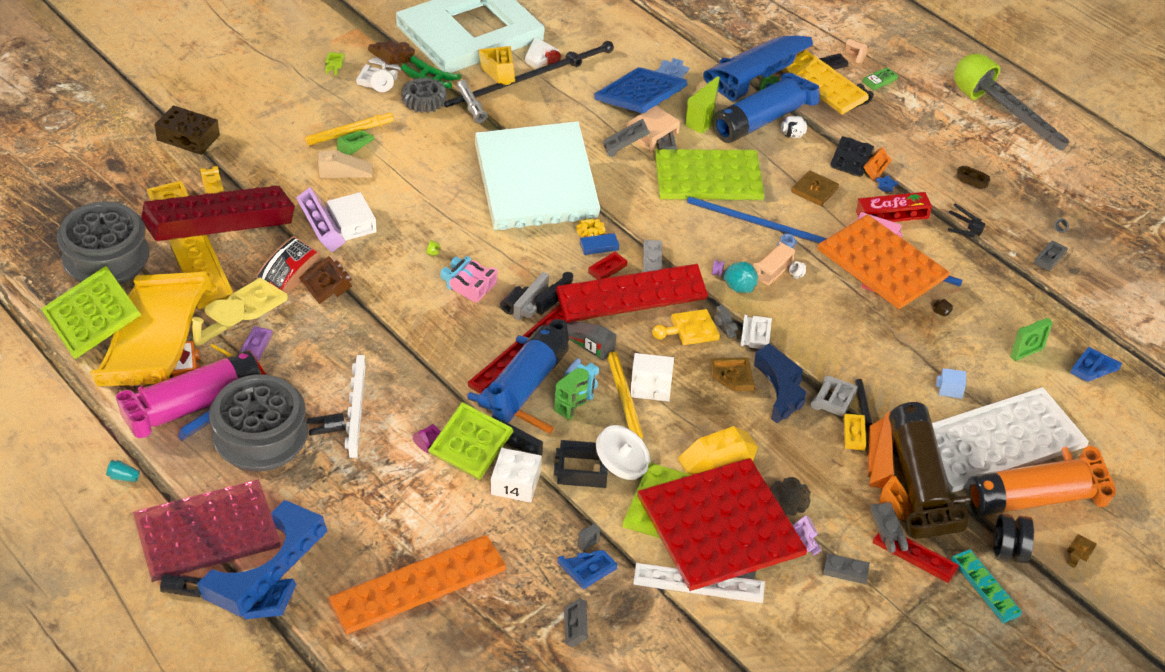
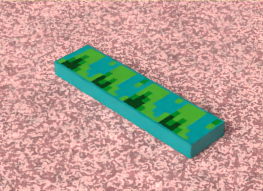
M971 549L953 556L952 562L959 565V571L1003 624L1021 616L1022 611Z

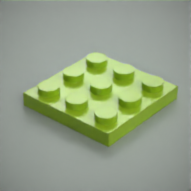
M462 402L428 451L438 459L481 480L513 433V429Z

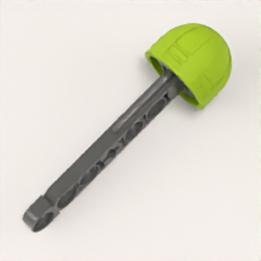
M970 54L959 61L955 68L954 79L958 88L964 94L970 97V99L976 100L985 93H988L1036 133L1048 140L1055 148L1065 150L1069 140L1063 134L1057 132L1053 126L996 82L1001 69L998 64L983 54Z

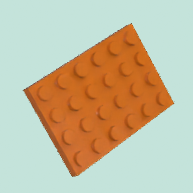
M869 214L818 244L817 250L898 309H901L949 276L948 270Z

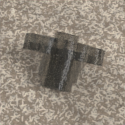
M789 477L785 478L783 482L775 481L774 485L770 487L771 492L786 515L795 516L797 512L804 513L809 508L811 491L806 484H801L797 478Z

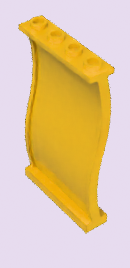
M206 272L135 276V286L128 294V297L141 316L113 334L111 344L102 363L97 370L90 371L97 387L150 385L170 379V375L175 369L185 347L196 306L204 291H210L212 287Z

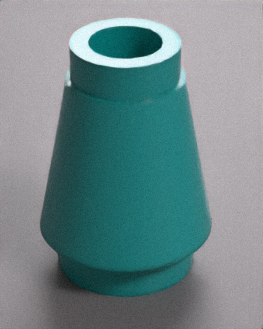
M118 459L110 461L106 476H109L112 480L135 483L140 475L139 470Z

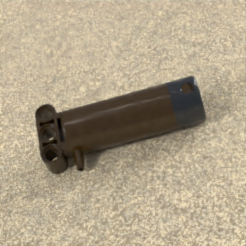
M907 402L895 407L890 412L889 421L913 513L907 518L908 535L913 539H922L964 531L968 526V510L958 504L970 502L971 498L969 495L952 497L927 406L919 402Z

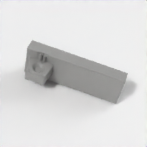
M542 272L514 304V319L520 321L523 316L532 318L537 312V307L534 305L535 300L539 294L544 293L549 288V274Z

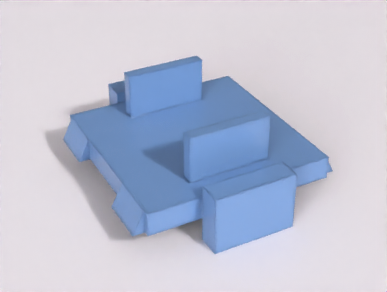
M673 58L672 62L663 60L659 69L655 71L683 78L690 68L683 66L684 61Z

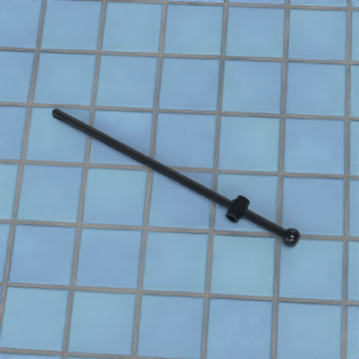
M605 41L602 46L580 54L569 51L565 56L566 59L515 76V82H511V84L503 85L502 83H496L472 93L476 98L568 64L579 67L582 64V59L602 52L611 53L614 45L611 41ZM463 95L445 101L444 107L448 108L465 102Z

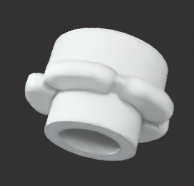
M795 261L791 264L789 273L793 275L794 279L803 277L806 273V266L804 263Z

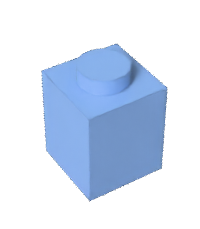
M943 368L941 376H937L936 379L939 395L962 399L966 387V371Z

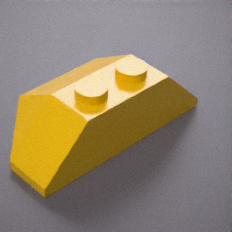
M732 426L699 438L678 457V461L687 474L693 475L751 458L753 461L758 446L749 432Z

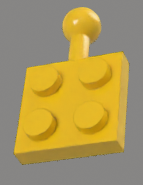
M707 309L672 314L671 321L674 326L656 325L652 330L654 338L658 340L664 339L667 335L678 333L683 345L717 341L720 337Z

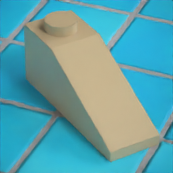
M319 151L320 179L373 177L372 163L339 151Z

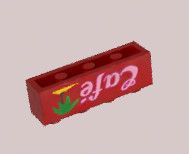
M926 192L858 198L856 213L858 217L863 212L891 222L929 219L932 204Z

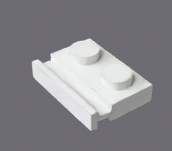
M744 315L741 346L749 345V348L761 349L769 344L772 318L758 316L751 318Z

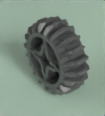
M426 77L413 78L412 81L404 84L401 92L403 104L410 111L415 110V113L418 111L421 113L435 112L436 109L439 110L441 106H444L447 98L443 83L433 80V78L427 79Z

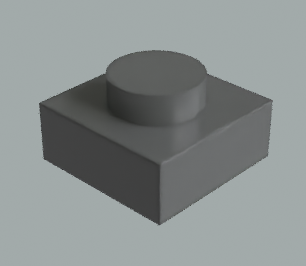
M595 523L583 528L578 534V548L582 552L599 542L600 528Z

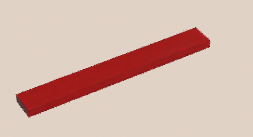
M559 304L523 336L530 338L538 327L548 326L553 320L562 319L565 321L561 305ZM514 342L469 380L468 387L481 394L485 388H488L522 349L524 344Z

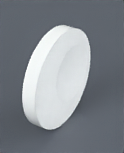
M612 425L605 428L598 435L596 450L600 460L609 471L626 480L638 479L647 472L650 454L645 443L637 434L623 426Z

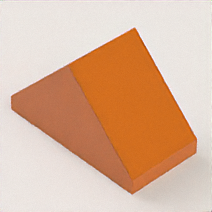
M895 475L892 476L882 489L879 504L891 502L897 518L907 521L908 516L913 513L910 498Z

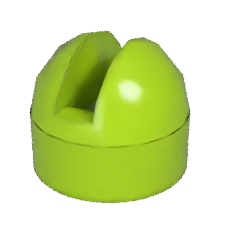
M430 240L426 254L438 255L440 253L438 250L441 249L439 243Z

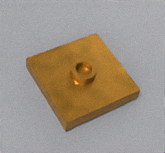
M809 170L792 187L791 192L822 206L839 189V183Z

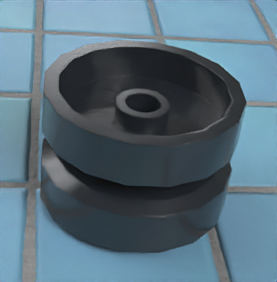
M999 514L994 531L995 559L1009 561L1013 556L1015 562L1028 563L1032 555L1034 543L1032 517L1018 516L1014 520L1012 515Z

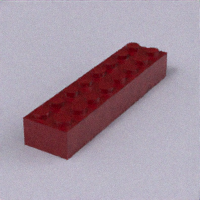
M273 185L270 187H256L253 189H239L236 191L144 201L141 220L157 242L291 224L295 205L279 185Z

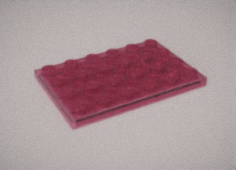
M259 479L133 512L151 582L161 580L164 573L180 575L281 547Z

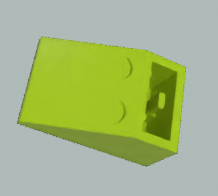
M718 76L699 89L696 94L690 96L687 101L686 126L701 134L712 126L720 77Z

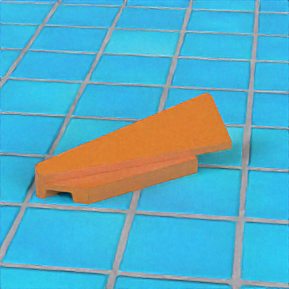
M891 411L887 412L884 418L869 427L868 477H871L869 487L883 488L894 474L892 429L889 421Z

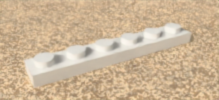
M357 355L356 363L352 364V375H355V377H351V389H353V392L349 394V403L352 404V407H348V419L351 420L346 424V433L349 434V437H345V449H349V458H358L366 370L365 355Z

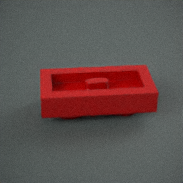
M613 252L588 267V273L597 280L609 278L627 267L628 261L617 252Z

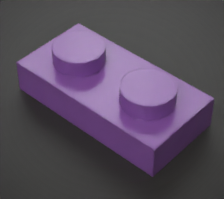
M254 326L240 352L251 350L257 361H259L273 336L272 330Z

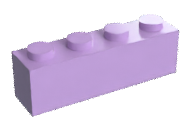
M311 187L296 197L318 239L331 253L346 242L322 198Z

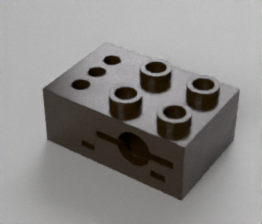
M175 105L154 124L157 141L202 155L220 136L218 119Z

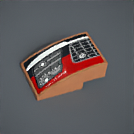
M293 236L270 256L255 276V280L262 278L287 294L302 283L299 279L302 275L321 262L320 252Z

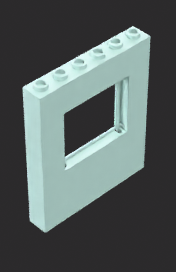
M431 0L396 12V26L440 70L449 73L480 63L478 49L511 46V51L532 44L535 37L544 40L545 31L543 24L523 8L517 0H481L482 2L480 0ZM486 5L507 25L474 38L452 16Z

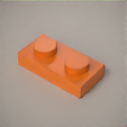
M881 147L876 150L864 165V169L873 181L879 178L892 160L884 148Z

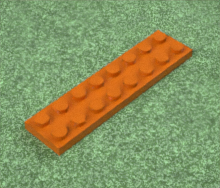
M486 534L328 597V601L347 635L506 570V564Z

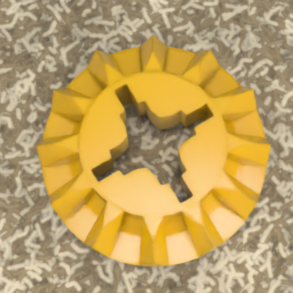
M585 218L584 221H579L576 229L581 237L598 236L605 233L604 223L600 222L599 219L593 220V218Z

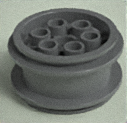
M109 201L94 202L73 210L63 220L57 232V243L62 251L61 260L64 270L79 283L107 266L119 284L133 279L140 273L149 258V246L145 239L146 228L141 217L130 207Z
M271 375L245 376L226 385L212 402L209 412L210 424L213 429V443L218 454L233 466L247 471H268L287 464L300 452L308 436V427L305 419L306 407L302 395L287 381Z

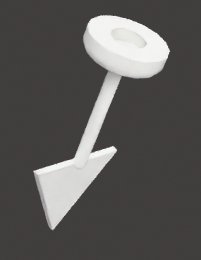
M378 57L370 59L368 62L382 65V69L376 70L371 76L372 87L379 92L389 91L394 84V78L386 70V67L398 70L401 68L397 64L388 65Z

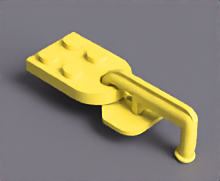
M259 278L231 294L227 300L213 301L205 307V314L217 321L216 323L201 331L204 320L200 317L192 318L194 345L201 346L242 320H252L264 315L287 301V294L264 279Z

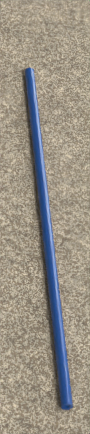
M690 196L687 203L816 243H821L828 239ZM948 276L943 281L961 286L963 280Z

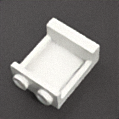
M361 192L327 201V209L345 240L376 232V218Z

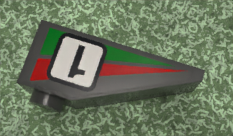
M575 321L567 324L569 340L604 361L608 357L609 352L615 351L616 334L602 325Z

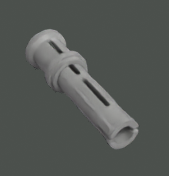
M460 80L457 83V88L468 104V111L473 114V119L476 123L484 122L488 117L487 112L482 109L481 102L476 100L467 82Z

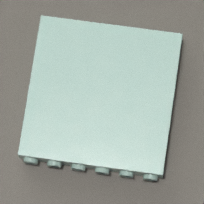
M579 122L478 132L475 134V146L494 230L598 218L600 205Z

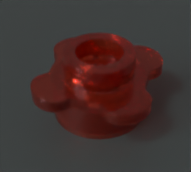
M556 50L546 52L547 64L560 61V52Z

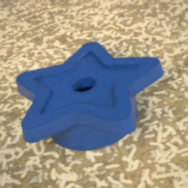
M889 175L884 178H876V181L879 183L878 189L883 192L893 191V186L898 185V182L891 180Z

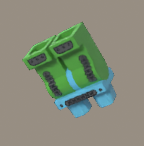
M580 363L576 369L556 383L555 412L570 420L574 417L575 409L578 406L584 405L587 400L593 399L594 390L598 386L595 376L599 373V368L596 365L589 363L587 366H584Z

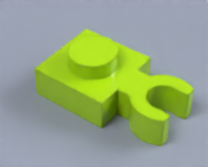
M328 52L325 60L326 74L329 71H334V75L338 74V68L342 69L345 60L344 53Z

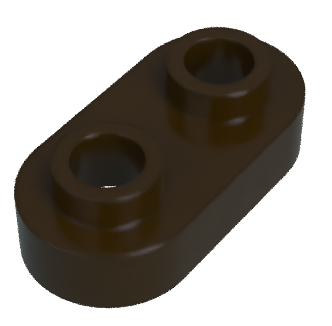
M960 166L957 169L956 177L961 182L970 184L978 189L989 186L990 176L969 166Z

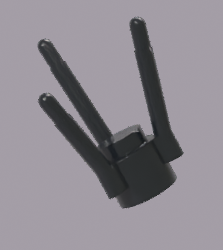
M954 203V207L970 217L971 220L952 210L949 213L969 223L967 229L970 231L952 228L947 230L972 237L975 235L980 236L986 223Z

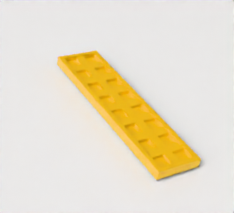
M806 49L796 53L794 62L782 69L785 73H793L819 85L820 99L840 114L846 113L869 99L865 91Z

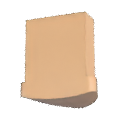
M848 39L846 54L857 57L856 63L861 64L867 55V45Z

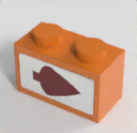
M194 341L186 342L182 355L172 372L173 377L201 367L200 362L197 363V360H200L199 348L195 349Z

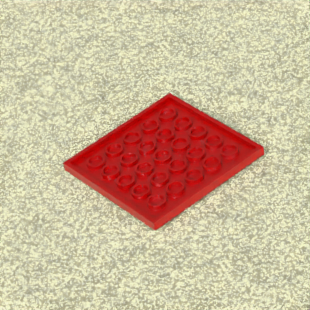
M751 458L638 491L637 497L689 591L807 554V548Z

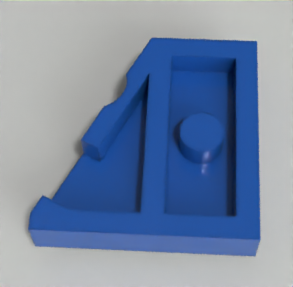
M1088 347L1072 367L1070 373L1089 382L1118 371L1122 363Z
M604 550L592 553H578L577 557L566 559L564 556H559L557 563L583 590L617 569V563Z
M294 578L278 580L243 615L244 619L283 615L297 585Z

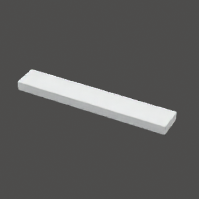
M636 563L633 581L634 585L763 603L765 581L735 577L689 591L678 569Z

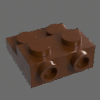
M377 42L368 46L369 52L388 65L411 62L410 59L415 53V49L406 42Z
M330 256L299 278L318 304L333 294L338 297L352 287L350 283L352 278L346 271L342 273L343 267L338 260L334 262Z

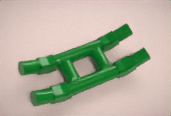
M414 55L410 61L422 70L420 73L408 67L405 63L401 66V69L410 78L419 79V77H426L430 79V77L426 76L428 73L436 75L433 80L443 83L445 89H451L452 83L440 81L444 78L447 81L461 80V74L439 70L427 65V63L419 60Z

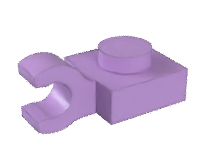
M804 516L792 525L807 548V552L812 551L813 555L818 554L821 548L814 540L818 533L811 518Z

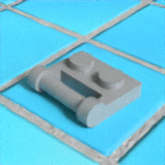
M826 376L822 381L823 386L817 397L813 398L811 402V407L815 410L823 409L844 417L857 392L858 386ZM835 388L829 401L824 400L829 389Z

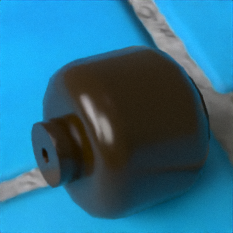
M942 299L940 302L937 300L933 305L935 307L933 311L944 317L948 316L953 310V305L946 299Z

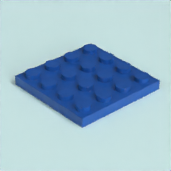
M638 67L594 93L595 100L602 101L603 103H609L638 113H646L649 109L659 105L660 102L670 98L676 92H680L681 89L688 85L687 79Z

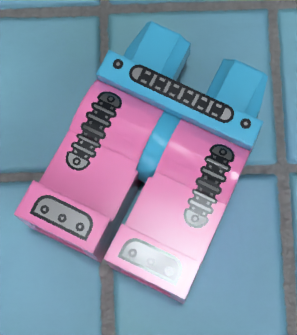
M468 256L464 259L453 258L450 264L452 270L444 267L440 272V278L447 281L448 289H453L475 303L497 283V269L493 267L487 269L477 261L471 260Z

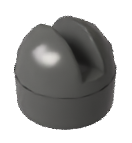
M1064 218L1057 219L1054 223V228L1059 233H1064L1069 229V222ZM1060 222L1066 227L1064 230L1060 227Z

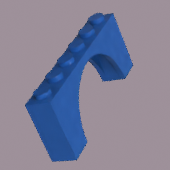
M284 500L271 512L275 528L286 535L280 551L267 563L249 571L225 573L212 569L197 583L202 598L242 617L325 535L327 528L323 516Z

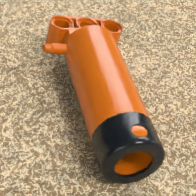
M1087 446L1077 459H1073L1068 447H1063L1061 450L1065 461L972 475L967 481L966 492L971 498L969 506L973 513L977 516H986L1089 498L1092 499L1095 505L1106 507L1115 496L1116 487L1099 449L1094 446Z

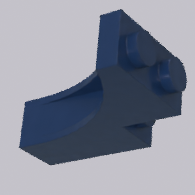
M767 344L758 350L755 354L754 366L769 379L775 389L777 400L773 405L771 419L778 423L782 419H787L794 411L800 410L805 404L806 391L799 386L802 381L803 369L771 344Z

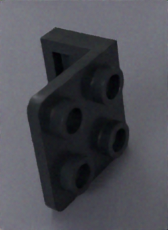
M842 136L830 165L834 169L861 177L865 171L864 165L875 153L874 146Z

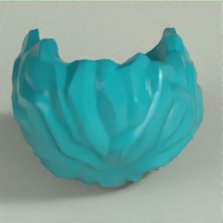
M746 261L736 262L728 266L723 275L728 287L737 293L752 292L754 287L757 286L759 279L756 269Z

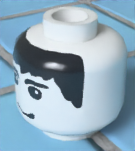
M787 116L784 122L781 123V131L784 132L787 138H801L806 133L807 123L802 117Z

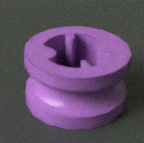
M715 259L712 275L718 274L719 277L722 276L724 261L718 262Z

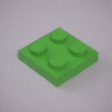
M1045 318L1029 326L1021 327L1017 331L1010 357L1017 361L1043 350L1053 322L1049 318Z

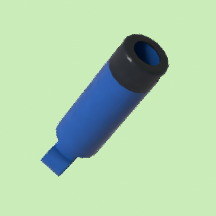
M785 73L781 75V81L775 84L768 83L765 89L715 113L712 120L713 129L718 138L723 142H734L800 108L803 104L817 105L820 102L819 85L793 73Z

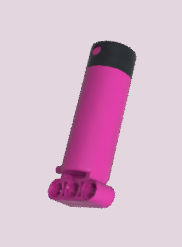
M246 350L147 388L140 386L138 388L139 393L136 394L130 390L121 391L116 395V401L120 415L133 435L137 438H144L152 433V426L157 427L210 407L216 396L226 385L245 376L261 375V372L253 354Z

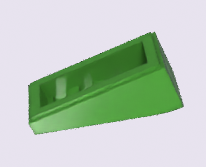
M364 130L341 136L337 141V150L351 155L373 141L374 136Z

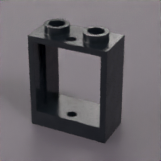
M561 440L560 448H556L555 460H559V463L554 464V476H557V484L607 488L608 469L601 460L599 472L564 469L565 458L600 460L596 450V442Z

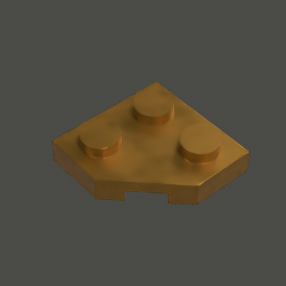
M749 357L710 359L712 378L733 391H754L755 385Z

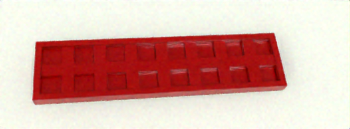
M698 263L560 285L556 288L566 322L708 298Z

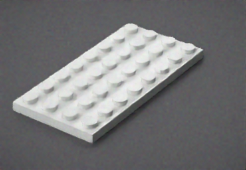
M1043 387L932 423L952 493L965 489L967 481L972 475L1032 466L1061 456L1063 454L1061 450L1063 447H1068V450L1073 452L1087 447L1089 442Z

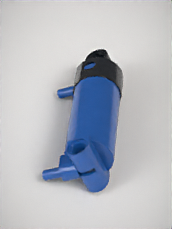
M556 319L551 321L548 326H540L530 338L518 335L516 342L524 344L522 349L488 388H485L480 395L472 392L468 393V400L478 402L479 407L491 410L492 415L509 423L514 414L519 411L550 371L557 366L568 352L569 334L566 321Z

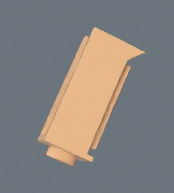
M779 242V246L772 250L761 262L754 263L753 267L759 276L758 280L768 286L793 263L795 249Z

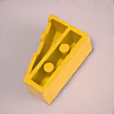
M511 46L478 49L480 68L498 84L508 85L511 82H515Z

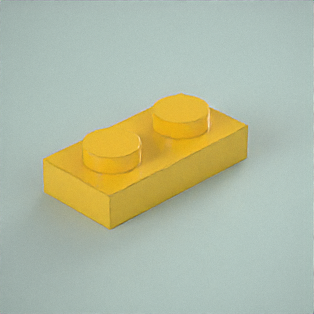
M844 415L845 449L865 450V415Z

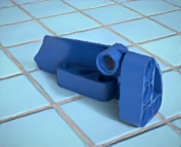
M796 35L776 37L730 59H720L718 65L704 71L703 78L708 84L717 76L720 77L718 92L730 101H736L748 93L751 79L759 75L766 78L790 66L796 58V53L813 45L812 37Z

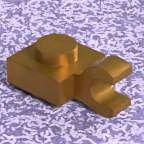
M1077 534L1068 548L1067 552L1071 553V558L1067 564L1075 568L1080 559L1087 562L1097 543Z

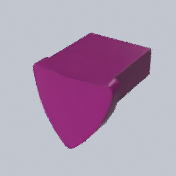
M432 424L424 430L414 433L413 441L421 450L429 453V448L441 431Z

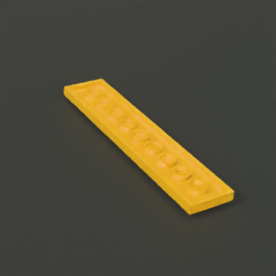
M182 180L147 189L150 201L189 196ZM207 235L168 240L182 273L206 272L212 287L210 291H204L196 306L198 310L205 308L215 300H227L233 294Z

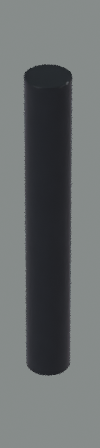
M857 379L855 384L858 386L857 393L862 415H865V427H870L872 420L863 380Z

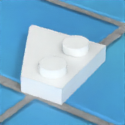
M535 37L525 56V62L538 69L558 56L559 50Z

